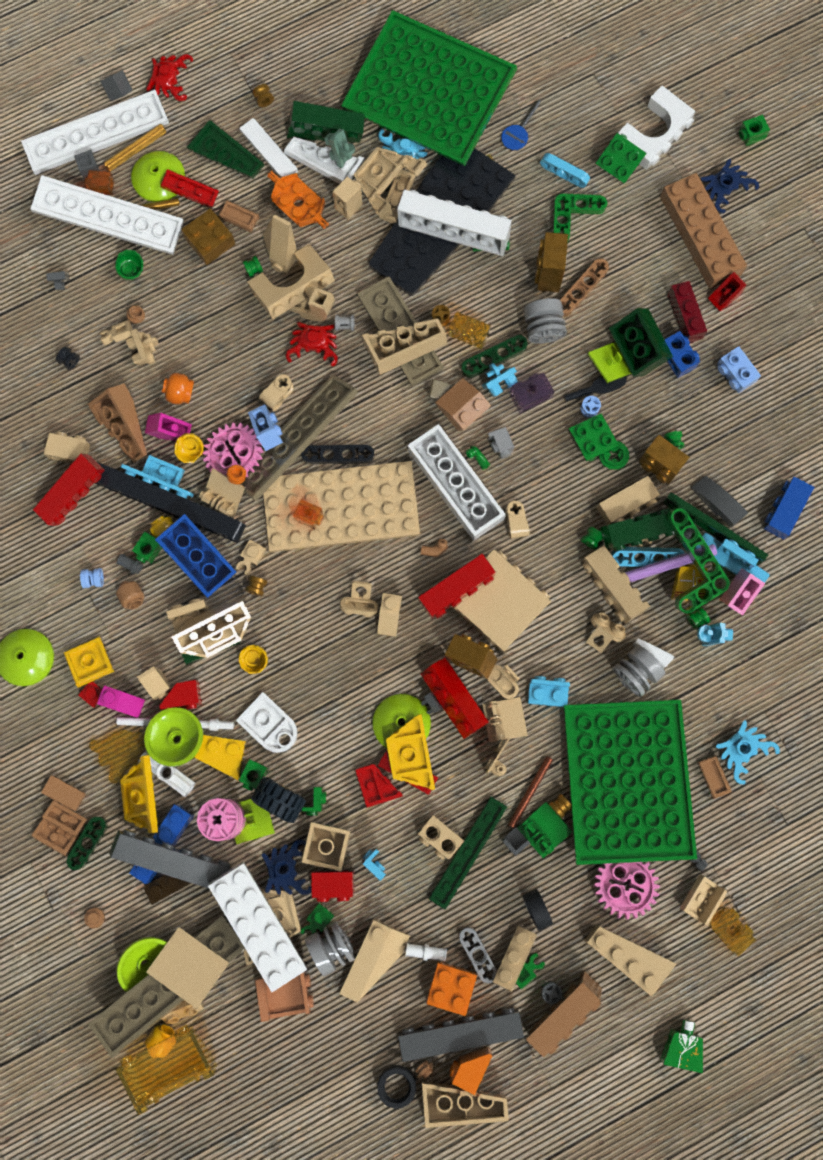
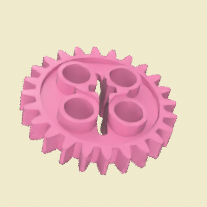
M232 423L230 428L225 424L224 430L219 427L218 434L212 432L213 439L207 438L210 444L204 445L207 451L203 452L205 456L203 461L206 463V468L210 470V473L212 469H215L227 476V470L230 466L240 465L245 468L246 477H249L248 471L255 472L252 467L259 466L257 460L263 459L260 453L264 452L254 429H251L248 425L244 427L242 423H239L238 427L235 423ZM226 440H228L230 445L233 447V450L239 458V460L241 461V464H238L237 460L234 458L232 451L226 444Z
M642 862L602 864L605 869L600 867L597 869L601 875H595L594 877L599 881L593 885V887L599 888L594 894L601 895L602 898L599 899L598 903L605 902L603 909L605 910L609 907L611 909L610 915L617 912L618 919L624 914L625 919L628 920L630 914H632L633 918L636 919L638 918V913L641 916L645 915L644 909L647 911L651 910L649 903L656 904L653 897H658L659 894L654 890L660 888V885L654 884V882L659 878L652 877L655 869L648 870L649 862L645 865ZM621 869L624 877H616L614 870ZM634 875H641L643 884L636 883ZM609 880H613L619 884H624L625 882H628L629 887L641 888L644 890V892L642 893L634 888H629L626 891L624 885L612 884L609 882ZM610 888H616L619 891L618 898L610 895ZM630 894L638 896V904H633L630 901Z

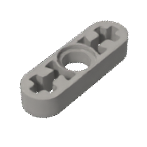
M463 928L460 931L459 939L475 970L484 983H493L497 970L480 938L473 928ZM467 931L469 934H474L472 936L474 944L477 941L479 942V945L473 946L470 950L467 949V947L471 946L469 941L463 940L465 937L464 933ZM476 949L484 952V957L481 961H476L472 957ZM486 960L489 961V963L485 964L488 970L494 971L490 979L487 976H482L485 973L482 966L480 969L477 967V965L485 963Z

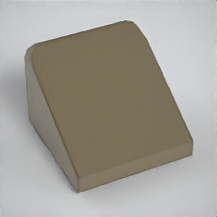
M432 379L428 397L437 401L452 385Z

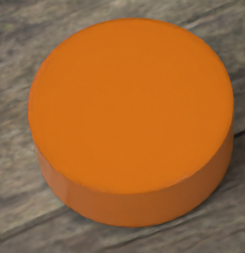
M240 465L230 466L227 470L228 481L236 485L243 483L246 479L245 468Z

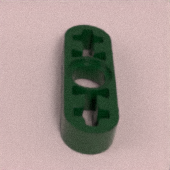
M93 817L90 819L67 857V866L70 869L80 870L85 867L108 828L105 818ZM101 821L102 829H97L94 835L88 834V831H94V822ZM86 837L92 840V846L89 849H85L82 846V841ZM79 849L82 852H86L87 855L82 854L79 858L81 864H76L74 866V860H72L73 857H78L81 853L77 850Z

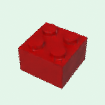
M354 870L312 872V898H317V902H328L330 898H337V901H349L350 897L355 895Z

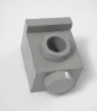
M506 427L488 433L487 440L488 442L492 441L490 444L494 453H497L501 459L512 455L514 445Z

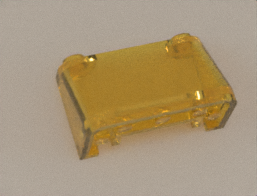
M184 1025L176 1030V1034L134 1056L129 1054L119 1061L120 1064L117 1066L116 1072L138 1115L148 1111L147 1106L153 1102L155 1104L158 1103L160 1098L194 1080L196 1082L199 1081L201 1076L206 1080L215 1075L217 1064L193 1026L188 1027V1025Z

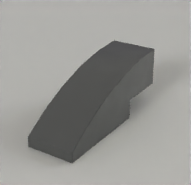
M704 476L691 487L716 516L719 515L730 528L748 514L738 501L707 476Z

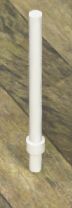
M117 717L116 723L117 725L148 726L152 718ZM210 719V721L199 720L202 728H207L210 731L234 729V722L219 721V719Z

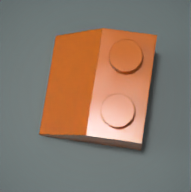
M484 1047L459 1056L458 1061L454 1060L449 1070L452 1084L475 1095L493 1056L491 1049Z

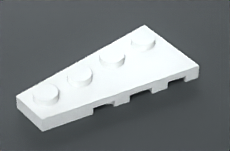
M293 137L284 149V154L338 184L347 176L352 180L354 173L365 160L364 157L358 156L356 158L352 156L351 159L344 163L343 168H339L336 161L330 158L329 154L332 148L327 146L324 148L316 146V143Z

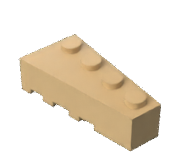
M438 318L414 323L413 326L409 327L400 326L395 330H381L371 335L369 333L362 334L364 345L380 375L447 344L446 332Z
M605 546L584 558L583 568L588 574L591 573L595 579L593 580L598 590L601 589L603 591L605 601L609 606H613L616 611L615 616L620 622L623 621L624 624H627L651 607L647 601L644 603L641 601L639 590L629 585L630 581L626 573L623 571L619 572V564Z
M598 925L593 928L584 940L651 997L676 966V963Z
M422 1081L425 1128L509 1121L507 1098L504 1095L476 1091L475 1095L459 1087Z

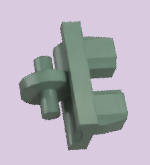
M338 129L336 133H329L324 140L326 145L332 148L329 154L331 160L336 161L339 168H343L344 163L352 158L355 146L347 142L344 130Z

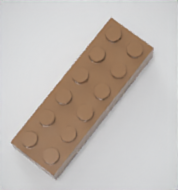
M692 174L665 186L660 198L709 290L721 285L733 272L741 276L747 264L698 174Z

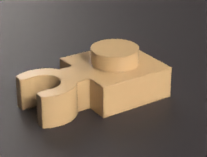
M130 321L121 322L113 325L111 330L100 332L102 336L100 340L103 345H107L113 340L119 342L132 337Z
M249 540L240 554L244 560L236 565V569L239 571L242 566H246L247 569L244 574L248 576L251 572V565L257 566L267 551L266 548Z

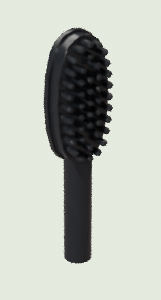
M603 376L593 382L592 386L564 395V400L568 402L594 392L596 394L613 392L626 384L627 377L624 376L607 383Z

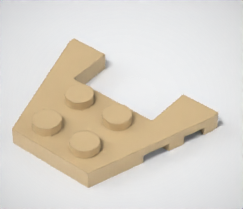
M376 147L354 173V177L361 185V189L376 214L382 219L392 206L380 195L403 168L417 177L427 166V162L421 158L415 159L410 155L404 156L391 150Z
M260 888L289 938L299 933L301 926L293 894L289 895L284 890H281V894L278 895L275 889L265 893L266 888ZM245 950L243 953L246 965H250L253 961Z

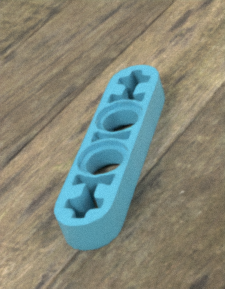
M625 547V549L618 551L613 549L611 555L619 566L643 567L659 562L653 560L656 554L664 555L662 560L685 552L679 548ZM620 553H622L623 556L621 557V559H618L617 557ZM638 553L645 555L641 561L635 560L634 556Z

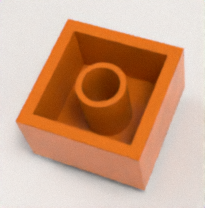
M437 961L426 1004L466 1016L477 978L476 972Z

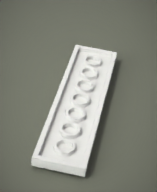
M156 90L32 136L21 142L32 170L37 175L75 160L74 155L88 150L94 153L146 133L159 124L167 125L169 121Z
M41 175L31 206V211L171 255H174L184 223L182 218Z

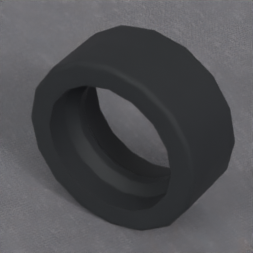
M537 889L522 895L527 910L538 931L553 925L548 909Z
M392 1065L381 1073L377 1084L378 1095L381 1101L386 1106L396 1109L409 1105L414 1099L416 1079L407 1067ZM393 1074L403 1075L409 1083L408 1093L401 1099H393L385 1091V1082Z

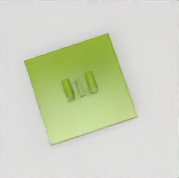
M616 342L588 352L589 357L607 383L632 374Z
M251 799L238 802L245 811L244 817H246V822L242 832L235 837L236 844L275 833L268 811L253 803Z

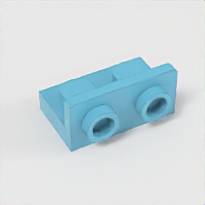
M535 676L534 679L529 681L528 704L564 707V705L568 704L570 682H565L566 679L554 678V681L546 680V677Z
M370 849L363 857L365 860L363 865L381 881L386 875L383 872L385 868L378 861L375 863L371 861L379 851L376 849L373 852Z

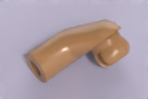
M439 539L438 543L433 547L422 545L421 555L439 557L447 550L448 543L445 539Z

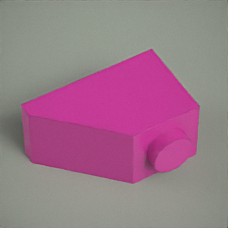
M163 413L148 415L145 433L160 439L176 441L181 435L190 433L192 424Z
M104 686L97 704L139 718L145 700Z

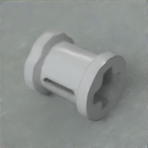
M351 314V316L335 315V330L354 331V314Z

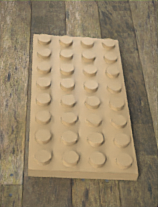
M412 461L283 475L263 494L270 553L420 536Z

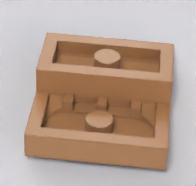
M53 800L43 814L42 821L31 836L66 857L83 830L87 819Z

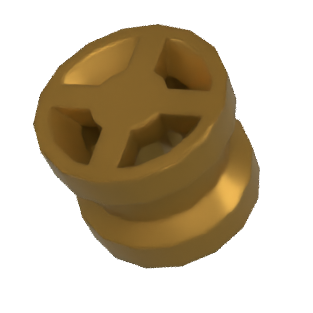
M260 84L254 88L252 94L257 99L259 107H267L273 103L274 96L270 93V88L267 84Z
M445 305L435 306L432 310V320L439 317L442 327L447 326L450 321L449 308Z
M249 576V584L245 587V591L262 597L264 594L263 588L267 585V581L259 577Z
M561 793L555 801L549 803V806L561 819L565 816V812L572 809V805Z

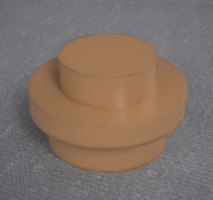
M135 305L127 310L126 317L130 322L139 324L144 321L145 312L140 306Z
M99 908L89 909L84 916L85 924L92 929L99 928L105 921L104 912Z
M428 1060L424 1061L415 1071L418 1074L417 1078L419 1080L421 1078L426 1080L434 1072L432 1069L434 1064L429 1063Z

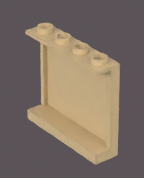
M493 550L486 559L496 571L493 577L494 580L486 586L484 584L477 588L478 592L474 595L463 597V602L453 609L504 654L509 646L550 604L551 600L544 590L541 589L540 591L535 587L536 584L531 578H525L521 574L518 566L515 564L511 565L506 561L507 557L501 551L496 552Z

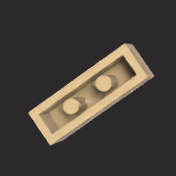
M649 476L602 501L597 506V509L606 524L610 525L624 521V518L629 515L631 517L637 515L644 506L647 508L657 503L656 500L660 494Z

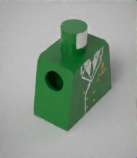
M683 1019L681 1031L670 1030L660 1058L664 1065L703 1074V1038L693 1034L695 1022Z

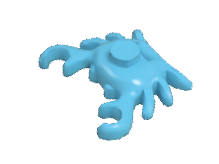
M381 129L378 133L379 140L389 146H382L383 149L391 150L404 156L410 155L415 159L427 156V152L422 151L425 147L409 139L399 138L393 141L392 133H389L388 137L382 136L384 129Z
M745 720L742 722L739 730L729 740L716 745L718 749L726 747L721 759L723 760L729 755L727 760L728 769L732 768L733 762L735 763L733 777L739 784L746 783L745 780L739 778V774L741 772L744 774L748 773V770L742 766V762L748 763L751 756L758 754V748L762 750L765 756L769 754V747L774 748L775 754L780 752L779 746L775 742L758 741V739L766 738L765 734L752 735L757 731V727L745 732L747 727Z

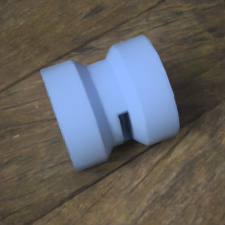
M95 568L92 571L82 569L80 572L82 588H90L91 586L103 587L104 575L102 568Z

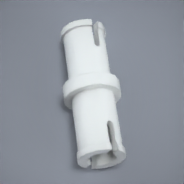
M406 944L405 957L423 958L424 961L432 959L445 962L447 948L429 947V944H424V946Z

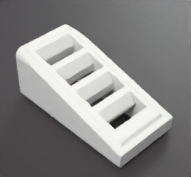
M639 638L633 643L634 647L638 644L649 651L658 660L663 669L674 658L672 654Z

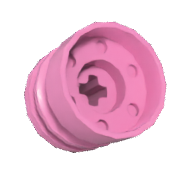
M216 798L209 800L202 805L198 812V829L209 840L226 841L234 839L245 827V811L238 802L232 799ZM217 816H222L220 819L222 823H217Z

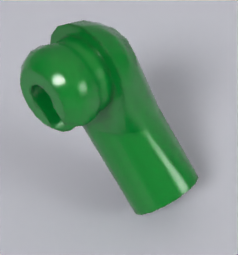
M470 446L466 450L467 457L471 459L474 457L482 470L487 469L491 465L476 446Z

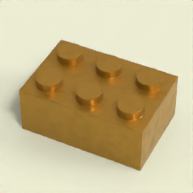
M546 232L544 239L540 240L534 282L538 284V291H560L566 266L568 234Z

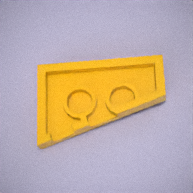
M203 735L202 746L194 758L239 780L246 741Z

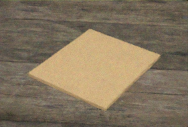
M178 927L146 973L198 1009L229 962Z

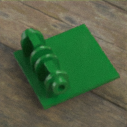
M616 133L595 164L625 184L647 153L627 140V136L623 133L621 135Z
M602 413L569 428L586 461L589 460L591 462L597 456L619 446Z
M547 802L517 827L542 858L553 852L554 848L572 833Z

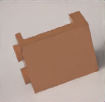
M306 971L274 992L270 991L263 977H258L255 980L261 1022L302 1013L309 1014L311 1008L314 1007L313 995H309L308 987H311L310 975L306 974Z

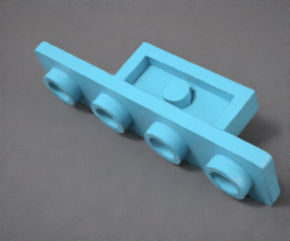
M151 455L148 456L142 472L127 465H121V468L125 469V474L133 477L136 474L142 476V481L153 484L154 481L160 484L159 488L166 491L173 489L177 491L176 495L187 499V496L192 498L194 496L193 493L178 487L185 470Z
M704 533L702 536L708 546L712 544L716 546L717 555H715L718 563L733 574L737 575L742 568L764 583L770 576L769 573L756 565L759 560L755 558V555L748 550L744 551L741 549L737 542L725 539L721 543L708 533ZM700 545L695 547V549L702 548Z

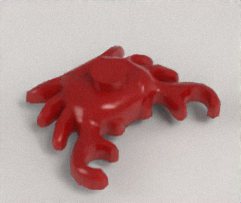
M183 54L174 61L176 59L175 55L169 56L167 59L163 55L159 63H157L155 58H152L153 70L146 90L150 91L155 85L157 95L160 94L161 88L166 98L169 97L167 92L169 90L177 101H185L187 95H178L179 92L183 91V88L181 86H174L178 83L176 80L177 75H179L177 68L186 69L187 65L183 63L184 60L188 59L190 62H193V57L189 54Z
M298 321L297 325L303 330L292 332L293 335L299 336L294 337L289 343L293 345L298 342V344L288 349L285 355L286 360L291 363L290 355L293 353L297 355V358H300L301 349H304L306 352L315 351L316 353H320L323 350V360L325 361L328 357H332L334 360L331 362V366L334 367L338 362V356L329 348V345L334 349L337 348V345L329 338L336 339L337 336L327 331L334 329L335 326L306 325Z

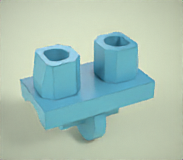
M494 363L490 364V371L486 373V376L490 378L494 375V377L482 384L484 390L488 389L493 397L503 392L499 382L504 380L508 388L518 383L514 374L517 372L515 367L508 368L500 373L504 369L502 364L496 366Z
M725 623L703 625L699 627L697 636L702 641V646H712L725 643V641H732L733 629L725 628Z

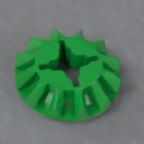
M617 441L618 447L599 455V460L603 467H607L609 470H619L625 467L629 460V451L622 442ZM619 451L617 455L618 459L616 460L614 458L609 461L611 456L609 452L614 454L615 452Z

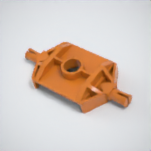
M273 171L267 175L275 184L271 194V201L299 227L312 223H318L323 229L328 227L329 223L322 218L325 199H321L299 179L297 173L281 178ZM296 200L304 202L301 206L294 205Z

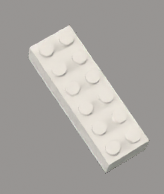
M415 190L403 191L397 209L399 227L504 256L510 238L512 220L505 216L492 215L484 210H474L467 205L460 206L450 200H439L432 195L425 196Z
M439 424L408 445L409 454L473 541L505 519L506 514Z
M244 861L208 883L209 889L271 992H274L307 970L306 964Z

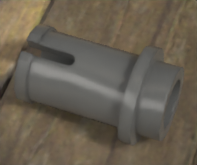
M121 554L117 559V564L130 570L131 574H139L142 570L143 564L139 560L135 561L125 554Z

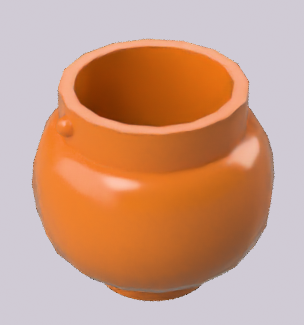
M172 373L169 379L165 378L162 393H165L166 400L172 404H189L194 380L189 379L182 373Z

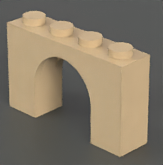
M310 244L294 253L298 265L304 271L302 278L297 283L288 287H277L268 280L263 272L247 282L255 298L272 319H275L310 297L315 287L323 289L335 281L329 266Z

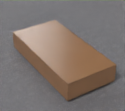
M227 200L218 215L220 219L248 232L253 231L259 220L258 214Z
M717 755L697 762L712 799L732 792Z
M53 775L49 777L41 792L74 811L78 810L86 796V793Z

